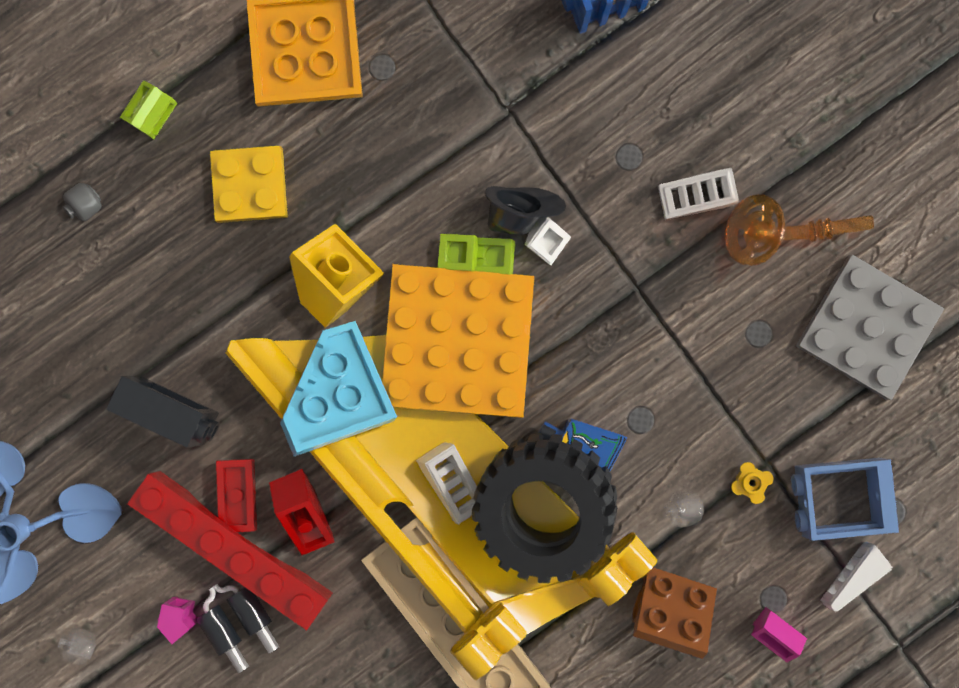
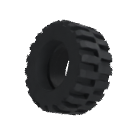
M541 433L530 435L526 442L519 438L511 442L508 449L502 448L495 455L491 464L488 465L473 496L475 504L472 507V520L478 522L474 531L479 541L485 540L487 542L483 550L490 558L497 556L500 559L498 566L508 572L512 568L519 572L518 578L528 581L529 576L538 577V583H550L551 577H557L559 582L571 580L574 570L578 575H582L590 569L591 562H598L603 556L605 547L609 545L618 508L616 506L618 497L616 486L610 484L612 475L607 466L600 468L598 465L600 457L593 450L586 454L581 450L583 443L573 439L571 445L562 442L563 435L552 434L549 440H543ZM532 481H545L556 484L566 490L576 502L580 512L579 520L576 525L562 532L546 533L538 531L527 525L517 514L512 500L514 491L520 485Z

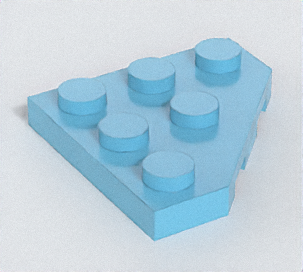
M356 321L323 330L280 422L293 456L391 423L397 418Z

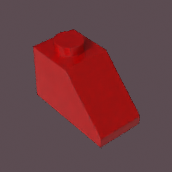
M303 469L269 482L275 515L302 556L335 542L317 493Z

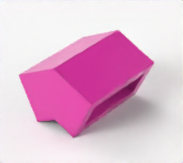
M172 597L161 605L157 628L171 644L198 623L196 621L198 617L193 613L195 601Z
M765 607L754 621L753 625L755 627L751 635L788 663L801 655L807 638Z

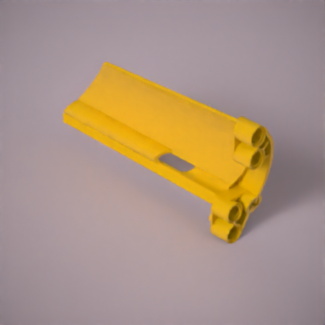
M386 335L363 337L382 381ZM264 338L231 340L225 353L282 419L318 340L273 341ZM394 408L397 418L393 422L309 451L464 632L452 646L450 652L474 680H478L492 669L500 659V656L514 648L526 637L525 635L594 597L601 598L607 606L614 604L628 592L634 581L647 574L658 561L638 536L631 532L610 548L606 545L603 556L598 562H591L588 571L578 575L574 570L571 580L559 582L557 577H551L550 583H538V577L529 576L528 581L517 577L518 571L510 568L506 572L499 567L500 559L497 556L490 558L483 550L487 542L477 539L474 529L478 522L473 521L471 515L460 524H455L416 461L444 442L454 444L476 486H478L481 477L495 455L502 448L508 449L509 446L477 414ZM445 459L442 462L438 463L437 465H435V468L437 469L438 467L446 463L448 460ZM452 470L441 477L444 482L456 473ZM532 481L522 484L513 493L512 500L517 514L527 525L538 531L546 533L562 532L576 525L579 520V516L544 481ZM461 482L448 492L451 495L464 485ZM468 494L455 504L459 508L472 498ZM402 502L410 509L432 535V539L461 571L489 607L484 613L430 543L414 545L384 511L387 504Z

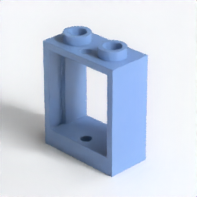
M870 458L795 466V474L791 476V487L794 496H798L799 510L795 511V524L798 532H802V537L814 541L899 532L891 459ZM866 470L871 521L816 526L810 475Z

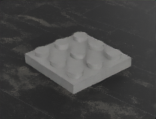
M852 254L845 260L797 342L796 347L882 398L892 400L944 308Z

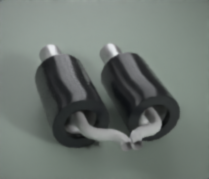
M216 584L209 589L210 596L203 604L205 613L199 616L196 621L218 656L226 653L238 673L248 668L249 665L237 647V644L242 640L221 606L218 604L209 609V604L214 600L216 591L219 593L233 591L235 593L226 599L247 634L249 636L257 634L268 653L273 652L279 647L267 627L272 620L253 592L245 587L239 590L233 585L221 588Z

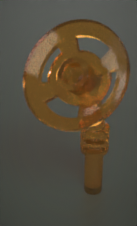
M756 194L743 199L732 211L726 225L725 241L728 252L735 261L747 266H756L769 260L784 240L810 239L811 242H815L817 238L820 241L824 240L825 236L829 240L832 239L833 235L874 229V219L872 215L836 221L826 218L824 222L821 219L817 220L816 224L814 221H809L808 225L785 226L784 213L778 202L769 196ZM762 205V210L754 211L747 218L745 217L749 210ZM773 213L776 214L778 227H775V223L771 218ZM739 229H744V238L748 245L744 250H741L738 242ZM769 249L764 254L758 257H754L755 253H761Z

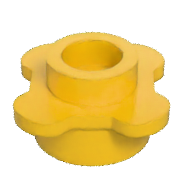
M745 462L740 466V472L732 483L731 489L734 494H743L749 497L752 503L760 504L765 499L764 492L767 486L773 483V475L769 471L762 472L756 469L751 462ZM750 480H755L754 486L749 485Z

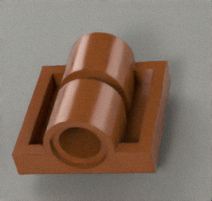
M652 568L644 575L642 588L634 604L632 623H635L633 636L703 659L708 653L717 588Z

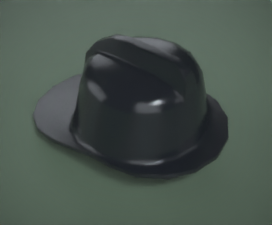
M491 186L484 192L486 198L490 201L488 228L495 232L523 235L531 231L540 217L558 216L566 209V203L559 195L540 188Z

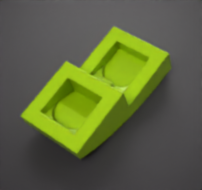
M440 234L438 268L513 274L515 240L480 238L475 235Z

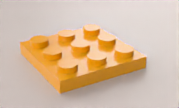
M247 0L255 103L258 107L363 97L354 0Z

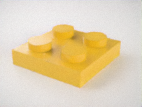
M281 145L210 151L214 216L217 223L288 218L284 158Z

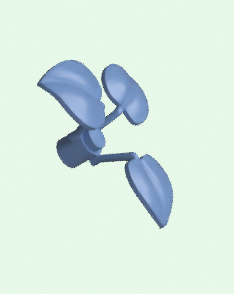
M0 441V496L6 492L2 512L0 513V604L21 595L33 584L37 577L38 563L35 555L29 551L19 550L20 544L30 536L31 532L50 522L63 518V529L70 538L77 542L89 543L106 535L122 515V508L111 493L99 486L88 483L75 484L61 492L59 496L61 512H56L33 523H30L23 515H10L9 510L14 495V490L11 486L23 479L25 462L21 453L14 446Z

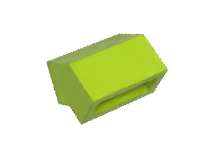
M143 80L120 118L147 136L155 139L176 107L177 102L154 85Z

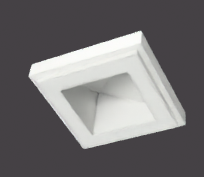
M540 217L529 232L525 245L547 264L552 265L571 236L549 217Z

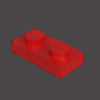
M255 459L216 461L218 518L236 532L256 531Z

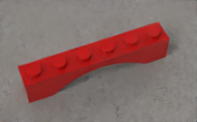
M161 471L149 473L127 503L306 631L333 594V592L306 573L277 559L241 536L211 513L187 489Z

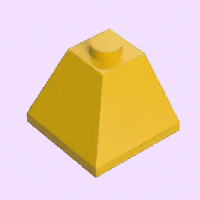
M336 224L302 245L289 256L300 303L325 328L346 313L384 275V272Z

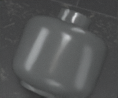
M78 183L63 194V201L66 204L63 209L71 219L76 216L80 221H88L102 207L101 198L88 184Z

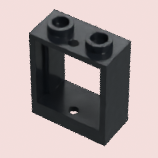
M122 376L106 410L187 448L204 445L206 440L210 442L219 427V422L216 421L219 412L145 377Z

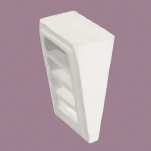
M732 168L658 185L665 220L731 207L739 202ZM715 181L721 182L724 198L719 199ZM701 184L707 185L710 199L708 202H704ZM691 186L695 205L692 206L689 204L686 187ZM678 189L681 208L675 209L671 190Z
M444 442L416 461L455 524H460L472 515V507L475 504L473 496L477 486L455 445ZM445 459L448 460L446 463H444L437 469L435 468V465H437L438 463L442 462ZM454 470L456 474L443 482L441 477ZM462 482L464 486L450 495L448 491ZM469 494L472 499L457 508L455 503Z
M864 542L824 594L821 602L829 609L838 612L891 571L893 567L874 544Z

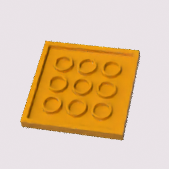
M393 264L382 380L393 408L524 418L534 276Z

